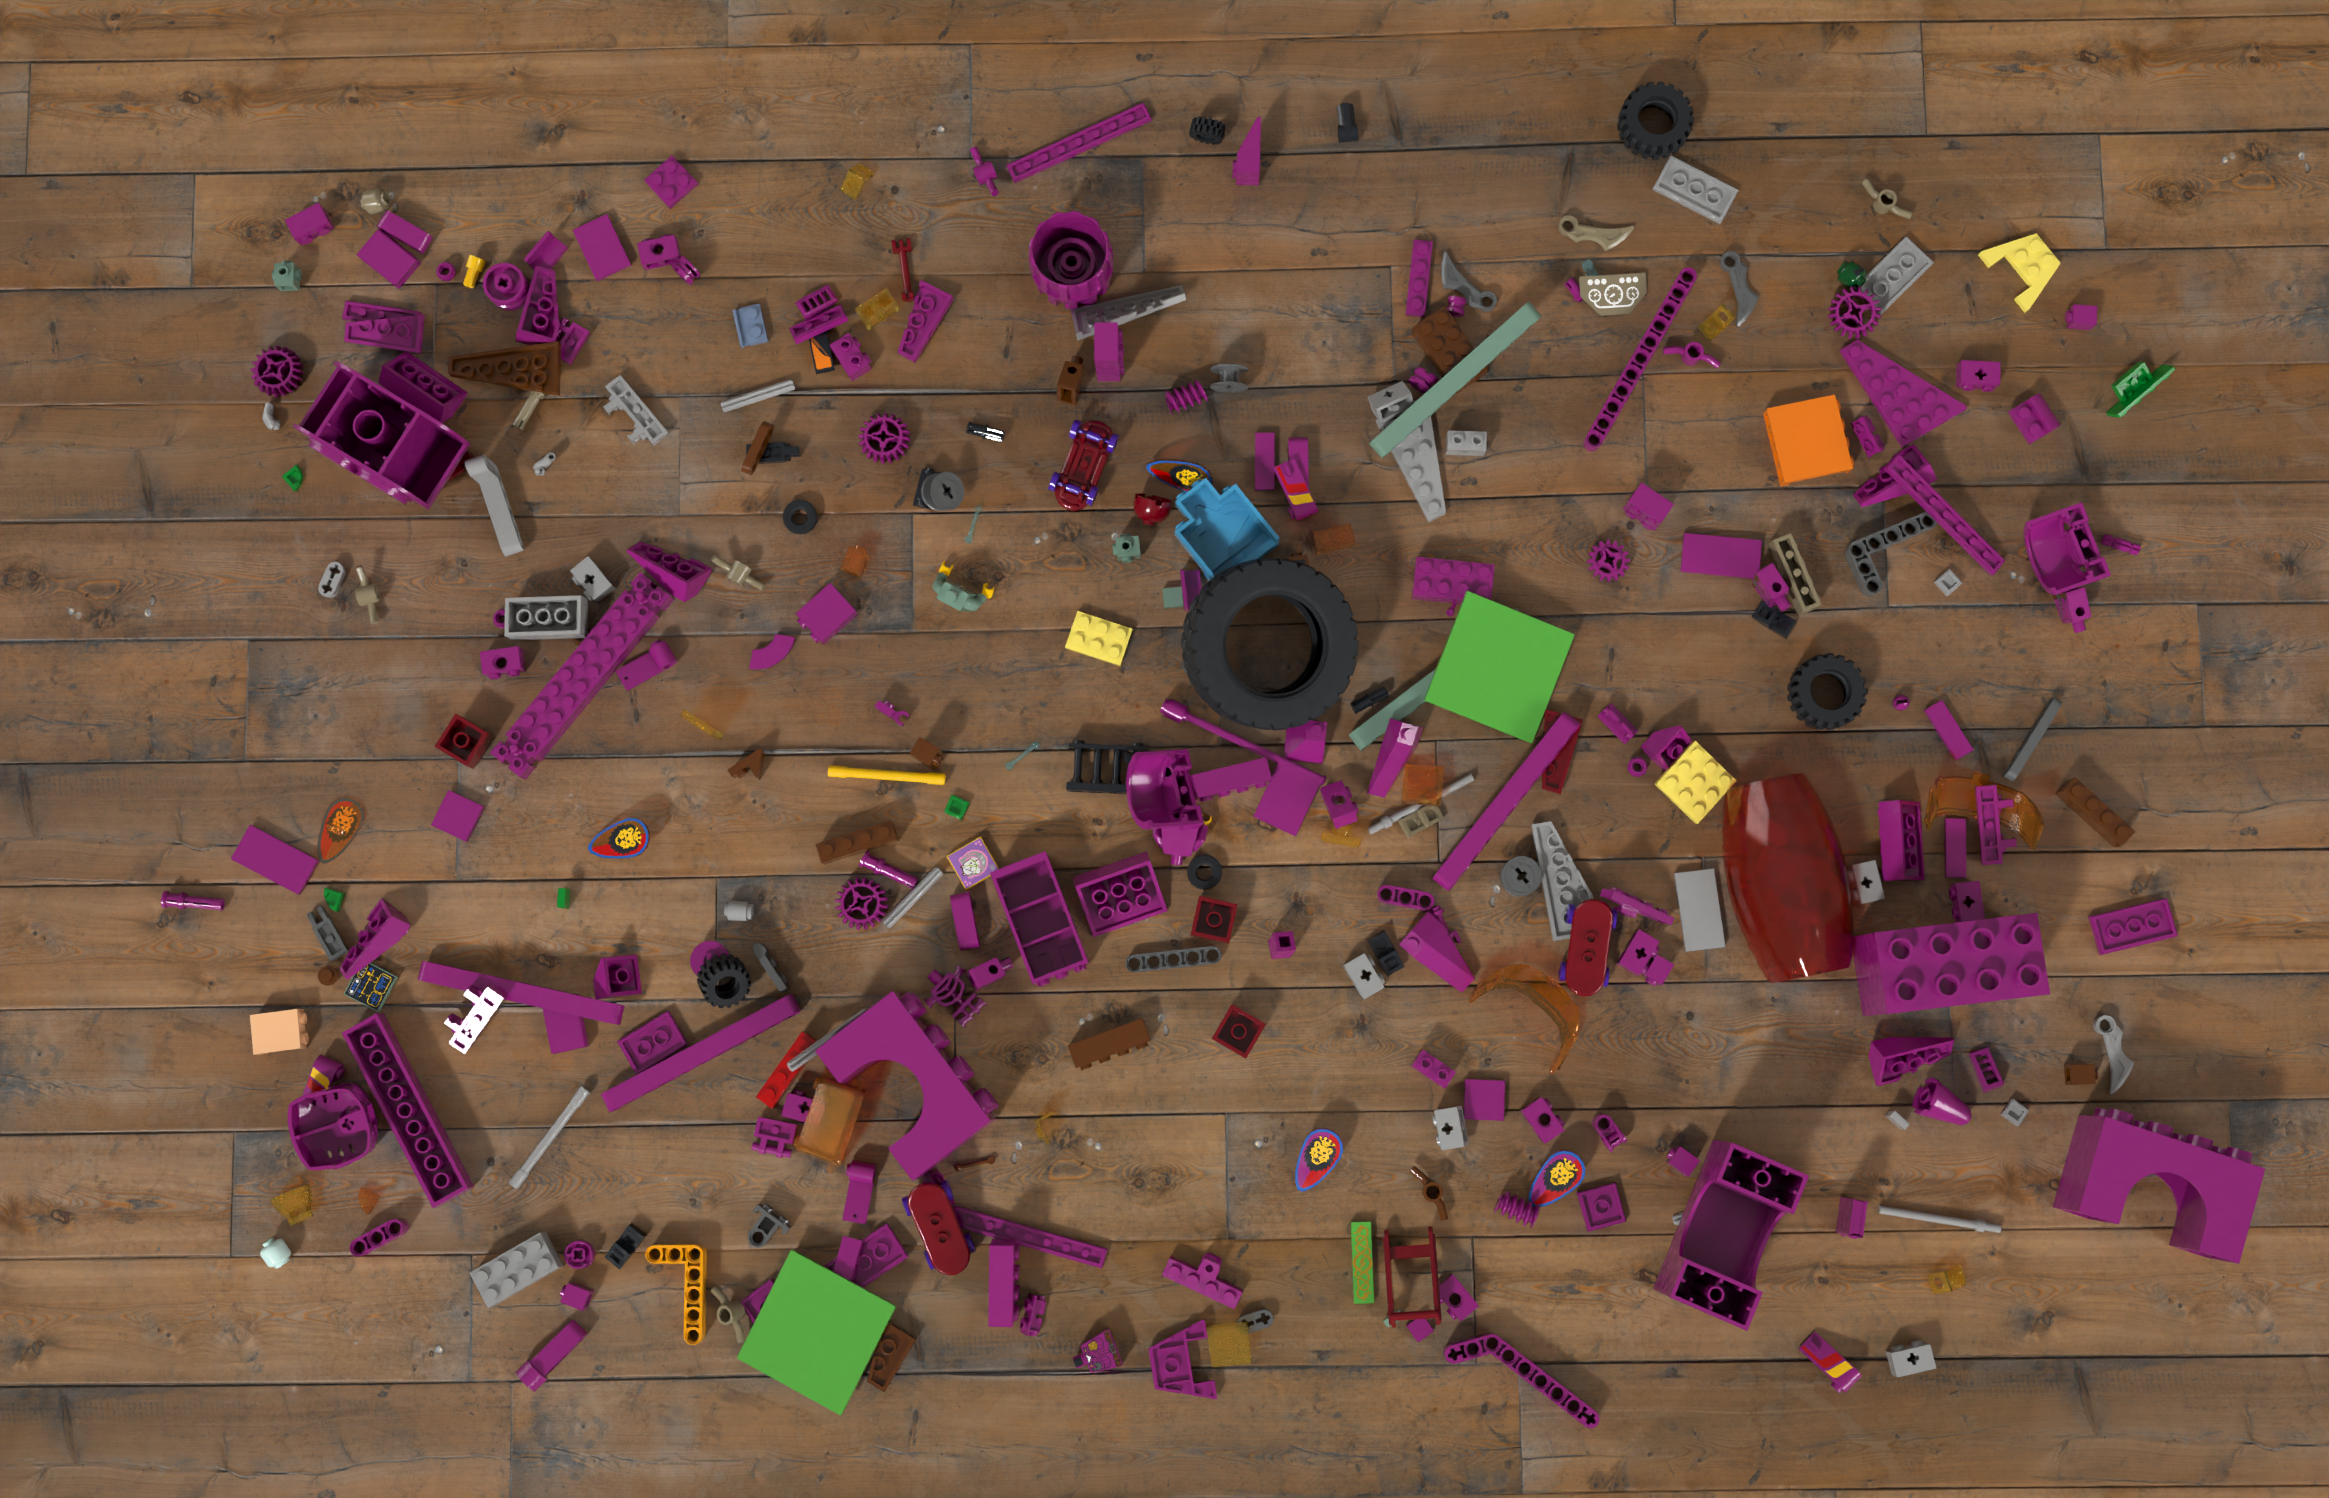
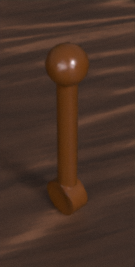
M990 1156L988 1159L962 1165L956 1164L954 1169L961 1171L963 1168L976 1165L993 1164L995 1158Z

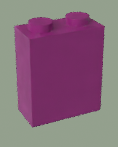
M831 583L795 613L799 617L796 621L803 629L808 627L812 632L809 635L816 643L820 641L823 645L858 615L856 610Z

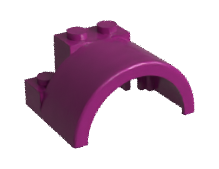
M2082 502L2027 521L2024 525V543L2029 561L2040 584L2051 595H2057L2111 576L2105 558L2101 557L2088 525L2089 518ZM2064 523H2067L2070 529L2064 531ZM2086 566V572L2083 573L2079 568Z
M1188 749L1136 752L1132 756L1127 770L1126 793L1131 815L1140 828L1160 829L1179 827L1180 830L1198 829L1204 824L1200 805H1196L1189 770L1192 768ZM1168 767L1172 774L1165 777L1166 768Z

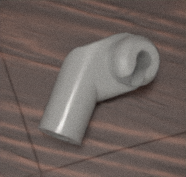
M265 403L262 417L263 422L268 429L278 430L281 422L273 417L275 405Z
M549 452L534 464L533 469L537 476L545 474L544 469L549 467L556 459L555 454Z

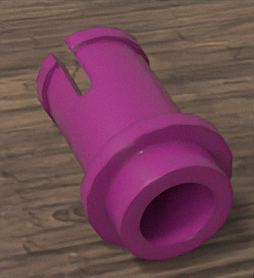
M1574 277L1569 279L1564 286L1573 295V300L1580 303L1583 301L1580 297V285Z

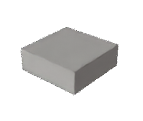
M1950 569L1933 582L1946 597L1962 584L1961 580Z
M2011 1098L2000 1115L2019 1127L2029 1109Z
M1888 1111L1885 1115L1901 1130H1905L1910 1125L1896 1111Z

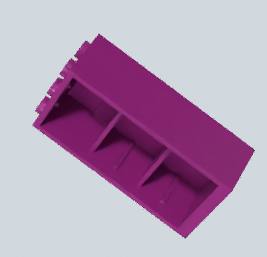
M1046 851L990 872L1032 984L1042 987L1049 984L1052 978L1056 977V979L1060 980L1069 976L1068 972L1075 970L1078 973L1087 969L1086 965L1090 964Z

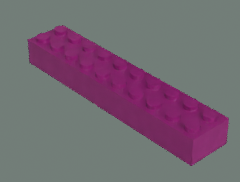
M376 1013L342 1032L432 1208L440 1207L474 1188L385 1014Z

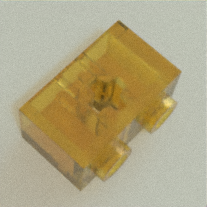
M887 288L855 308L858 317L868 331L900 310Z

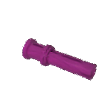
M869 851L865 852L859 864V867L864 866L874 871L876 875H885L911 889L915 888L919 879L889 865L884 858L879 859L871 855Z
M164 891L161 896L162 908H167L168 906L178 907L181 910L190 907L223 911L225 899L188 896L185 892L176 894Z

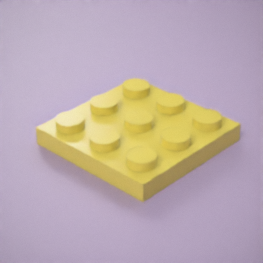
M1692 741L1654 784L1695 824H1698L1737 780L1696 741Z

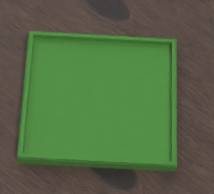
M1466 591L1424 701L1532 744L1575 634Z
M792 1249L737 1359L841 1416L897 1305Z

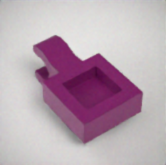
M878 700L874 706L877 710L895 720L899 726H904L899 720L902 715L910 717L906 711L896 712L893 710L895 706L886 700L883 703Z

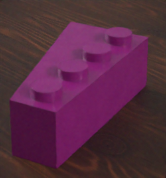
M1266 757L1190 776L1196 802L1210 801L1213 797L1217 796L1223 798L1236 791L1237 793L1249 791V788L1254 786L1256 789L1263 788L1272 780Z

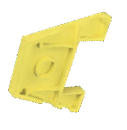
M2037 233L1981 251L1978 254L1988 268L2005 257L2029 286L2027 290L2014 299L2024 313L2031 308L2060 265V261Z

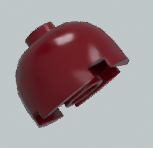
M1135 493L1134 512L1138 518L1143 519V524L1154 526L1155 522H1162L1167 519L1173 505L1171 500L1156 495L1145 497L1146 493Z

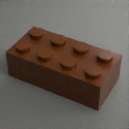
M1445 306L1412 328L1411 334L1442 378L1474 350V347ZM1487 366L1457 393L1485 376L1488 371Z

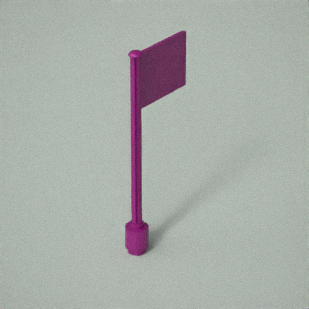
M1166 698L1160 710L1164 717L1179 724L1181 721L1193 723L1278 763L1272 775V780L1268 783L1253 817L1296 837L1319 785H1323L1326 782V775L1322 776L1190 714V711L1187 710V705L1172 698L1171 700Z

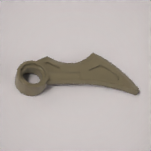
M1571 215L1564 216L1558 224L1559 233L1563 236H1568L1576 243L1584 240L1594 241L1604 251L1617 246L1634 229V226L1599 228L1578 224L1577 219ZM1566 221L1571 222L1573 229L1570 231L1565 230L1563 223Z

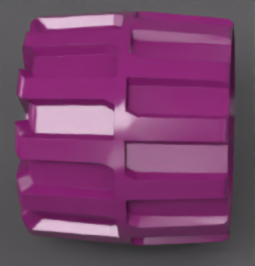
M1074 210L1067 213H1054L1046 221L1040 222L1029 244V267L1040 294L1043 292L1047 294L1049 302L1055 306H1058L1060 302L1064 303L1067 309H1076L1078 304L1081 303L1084 306L1097 302L1098 294L1102 296L1106 293L1113 274L1114 256L1108 235L1102 231L1099 222L1093 217H1087L1081 214L1080 211ZM1069 262H1077L1076 265L1072 267L1067 265V263Z

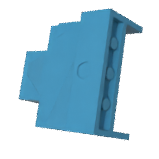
M1207 478L1199 479L1192 484L1191 490L1187 493L1183 491L1176 497L1175 505L1188 521H1182L1175 527V536L1203 570L1204 576L1208 581L1212 580L1219 572L1235 564L1262 559L1279 545L1280 537L1236 484L1232 487L1231 485L1225 487L1221 491L1222 495H1220Z

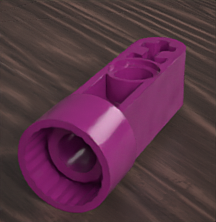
M572 1320L532 1360L528 1359L515 1372L516 1375L529 1389L535 1392L548 1379L547 1375L588 1333L575 1320Z

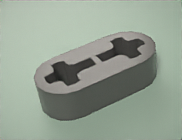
M1260 1309L1242 1315L1236 1322L1237 1329L1242 1334H1249L1267 1328L1273 1323V1314L1268 1309ZM1262 1313L1270 1316L1266 1324L1263 1321L1256 1323V1319L1261 1318ZM1243 1319H1246L1247 1322L1254 1321V1324L1248 1326V1330L1239 1326L1242 1324Z

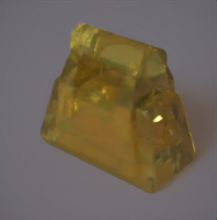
M305 1184L270 1200L280 1215L288 1219L290 1226L313 1217L310 1206L312 1203L310 1184ZM301 1208L303 1212L295 1215L294 1211Z

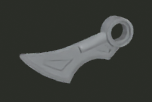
M2099 1015L2093 1021V1028L2098 1034L2103 1035L2110 1063L2109 1094H2114L2126 1081L2134 1062L2128 1059L2122 1051L2121 1038L2123 1032L2116 1025L2115 1020L2108 1015ZM2103 1019L2109 1023V1028L2105 1031L2100 1028V1022Z

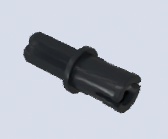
M970 421L967 424V434L980 436L984 440L986 438L1000 442L1004 440L1005 431L991 428L988 424L984 426Z
M1381 687L1370 694L1366 693L1364 697L1351 702L1350 705L1354 713L1357 714L1370 706L1374 707V704L1387 698L1389 694L1385 687Z

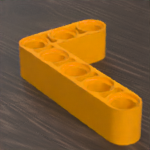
M656 1244L650 1246L645 1253L648 1262L653 1264H685L684 1340L689 1345H696L703 1341L706 1333V1248L701 1244ZM654 1248L660 1251L659 1259H655L652 1256ZM674 1248L680 1251L679 1259H675L672 1256ZM694 1248L700 1251L699 1259H695L692 1256ZM694 1268L700 1272L698 1279H694L691 1275ZM693 1289L699 1291L700 1296L697 1300L691 1296ZM692 1309L699 1312L698 1320H694L691 1317ZM692 1330H696L699 1333L698 1340L691 1338L690 1333Z

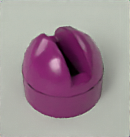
M1902 694L1894 697L1892 701L1893 707L1899 711L1908 708L1910 703L1909 698ZM1905 700L1906 703L1898 704L1897 701Z

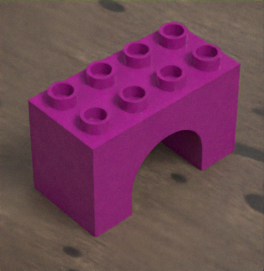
M2037 913L1875 932L1851 937L1863 1016L1893 1014L2050 994Z
M892 991L816 1049L815 1052L838 1083H850L871 1066L887 1060L898 1062L914 1073L923 1091L924 1101L921 1116L912 1130L888 1148L910 1179L914 1181L927 1174L994 1122L997 1118L992 1111L998 1108L999 1104L985 1087L975 1091L968 1081L975 1073L962 1056L950 1058L944 1048L951 1041L941 1027L933 1023L927 1027L920 1016L926 1013L927 1009L920 999L909 991L904 995Z
M2095 1108L2093 1116H2078L2053 1208L2090 1220L2119 1225L2126 1198L2132 1187L2145 1176L2155 1174L2169 1186L2176 1201L2177 1215L2169 1246L2210 1259L2236 1264L2240 1263L2265 1173V1168L2251 1164L2252 1153L2233 1147H2227L2226 1149L2213 1146L2214 1141L2193 1134L2186 1136L2173 1133L2174 1128L2153 1121L2145 1123L2134 1120L2132 1125L2134 1115L2117 1109L2109 1108V1110Z
M1712 1140L1653 1289L1674 1300L1748 1331L1763 1294L1762 1291L1756 1289V1275L1762 1253L1781 1217L1786 1213H1795L1809 1175L1732 1142Z

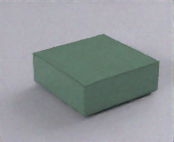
M1182 587L1162 589L1164 609L1183 607Z

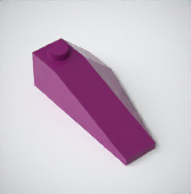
M535 266L515 342L526 345L556 342L560 323L554 270Z
M1914 444L1897 453L1928 484L1937 480L1930 463ZM1883 466L1879 469L1880 473L1874 479H1869L1853 494V497L1861 507H1865L1908 493L1883 469Z
M638 542L627 549V553L663 588L683 602L688 601L699 593L712 572L711 567L696 559L691 558L689 561L680 558V554L673 553V555L662 552V548L643 542Z
M1392 718L1389 719L1368 787V794L1385 798L1417 748L1423 727Z
M383 898L379 900L367 917V920H369L368 925L364 931L360 930L357 945L350 948L340 967L342 975L347 980L396 944L409 931L411 925L406 916Z
M1429 911L1399 944L1416 960L1461 993L1475 979L1466 961L1458 952L1454 941L1448 935L1444 924Z
M1888 1037L1871 1041L1868 1057L1875 1084L1881 1086L1896 1082L1901 1079V1075L1909 1071L1914 1073L1918 1071L1917 1068L1925 1063L1931 1065L1951 1055L1954 1039L1952 1037Z

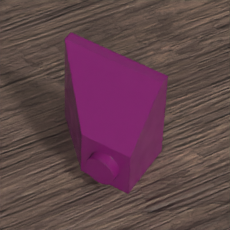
M1309 721L1302 726L1286 729L1284 758L1290 761L1322 764L1327 722Z
M1678 725L1653 732L1641 745V748L1663 771H1666L1692 740L1683 727Z
M637 955L601 958L593 979L595 999H610L642 994Z

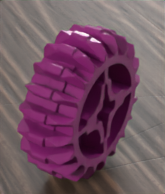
M1853 286L1849 288V293L1846 289H1843V296L1837 293L1835 295L1837 300L1832 299L1830 302L1835 307L1831 306L1828 308V311L1834 312L1828 315V319L1834 318L1830 322V326L1837 324L1834 331L1843 330L1840 334L1842 337L1847 332L1848 339L1852 338L1853 333H1855V338L1859 339L1860 332L1866 337V329L1869 332H1873L1874 329L1871 325L1878 326L1879 324L1874 319L1881 318V315L1876 314V312L1882 310L1881 307H1875L1879 300L1872 301L1875 296L1874 293L1869 297L1867 296L1868 289L1861 293V287H1858L1857 291L1854 292ZM1851 298L1861 299L1866 304L1857 305ZM1846 301L1847 312L1839 317L1840 304ZM1852 309L1854 311H1859L1857 317L1855 315L1850 314ZM1870 309V319L1864 325L1862 313ZM1851 320L1858 328L1849 327L1843 321Z
M276 345L275 349L269 346L268 352L262 349L263 355H256L258 360L252 361L255 367L250 369L255 374L251 378L255 381L254 385L259 387L261 392H266L268 396L273 394V396L279 397L280 394L286 396L287 391L293 393V387L299 388L296 383L303 381L299 375L305 374L301 370L304 366L299 362L301 358L293 350L289 351L287 347L282 348ZM278 358H285V359H286L285 361H280V362H275V361H274L275 359H278ZM276 380H279L281 382L275 385L268 384L269 382H274Z
M887 412L884 413L883 417H881L880 413H877V419L870 416L871 422L864 421L866 428H860V431L864 434L858 435V438L862 440L859 442V446L864 447L862 449L863 454L867 453L868 459L873 457L875 463L880 459L881 464H885V459H888L889 464H891V458L893 457L899 461L898 454L900 453L904 456L905 452L902 449H909L906 443L911 441L909 437H906L910 434L909 430H905L907 424L902 423L900 417L896 419L895 414H892L889 418ZM888 425L895 427L899 431L900 436L889 433ZM881 426L878 432L872 433L875 428ZM887 435L888 438H885V441L882 442L881 438ZM869 441L879 443L881 451L874 450L870 446ZM897 444L892 450L888 451L890 445Z
M856 877V884L848 880L850 887L842 885L841 887L845 892H837L842 898L835 899V902L841 903V906H836L835 910H842L838 917L845 916L842 921L844 924L850 920V928H853L856 923L857 930L861 929V924H863L865 930H868V923L875 927V919L879 923L882 921L878 917L879 914L886 916V913L881 911L882 908H888V905L882 904V902L888 900V897H881L886 891L884 889L878 891L881 887L879 883L873 887L875 882L873 879L867 884L866 877H863L862 883ZM868 888L874 894L863 897L857 889ZM852 892L854 902L847 908V898ZM860 899L866 901L864 903V908L860 906L857 907ZM877 899L876 910L871 915L869 906ZM861 911L866 919H854L850 913Z

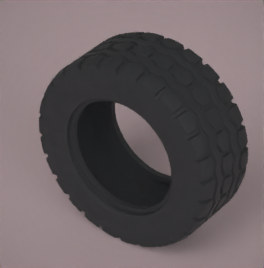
M1267 558L1235 564L1219 572L1201 588L1200 593L1195 596L1189 607V613L1187 612L1183 624L1184 632H1182L1181 648H1183L1182 659L1184 667L1187 669L1186 673L1189 681L1195 687L1199 697L1213 711L1232 722L1262 730H1285L1307 724L1310 720L1313 721L1323 715L1326 709H1330L1339 700L1340 694L1344 693L1350 683V676H1353L1357 663L1355 657L1358 656L1359 640H1356L1358 630L1356 621L1352 617V609L1348 601H1345V596L1340 589L1333 585L1327 576L1304 563L1289 559ZM1273 595L1289 601L1303 614L1310 628L1312 649L1307 666L1294 682L1277 691L1258 692L1244 684L1232 670L1226 652V638L1234 616L1244 605L1261 596Z

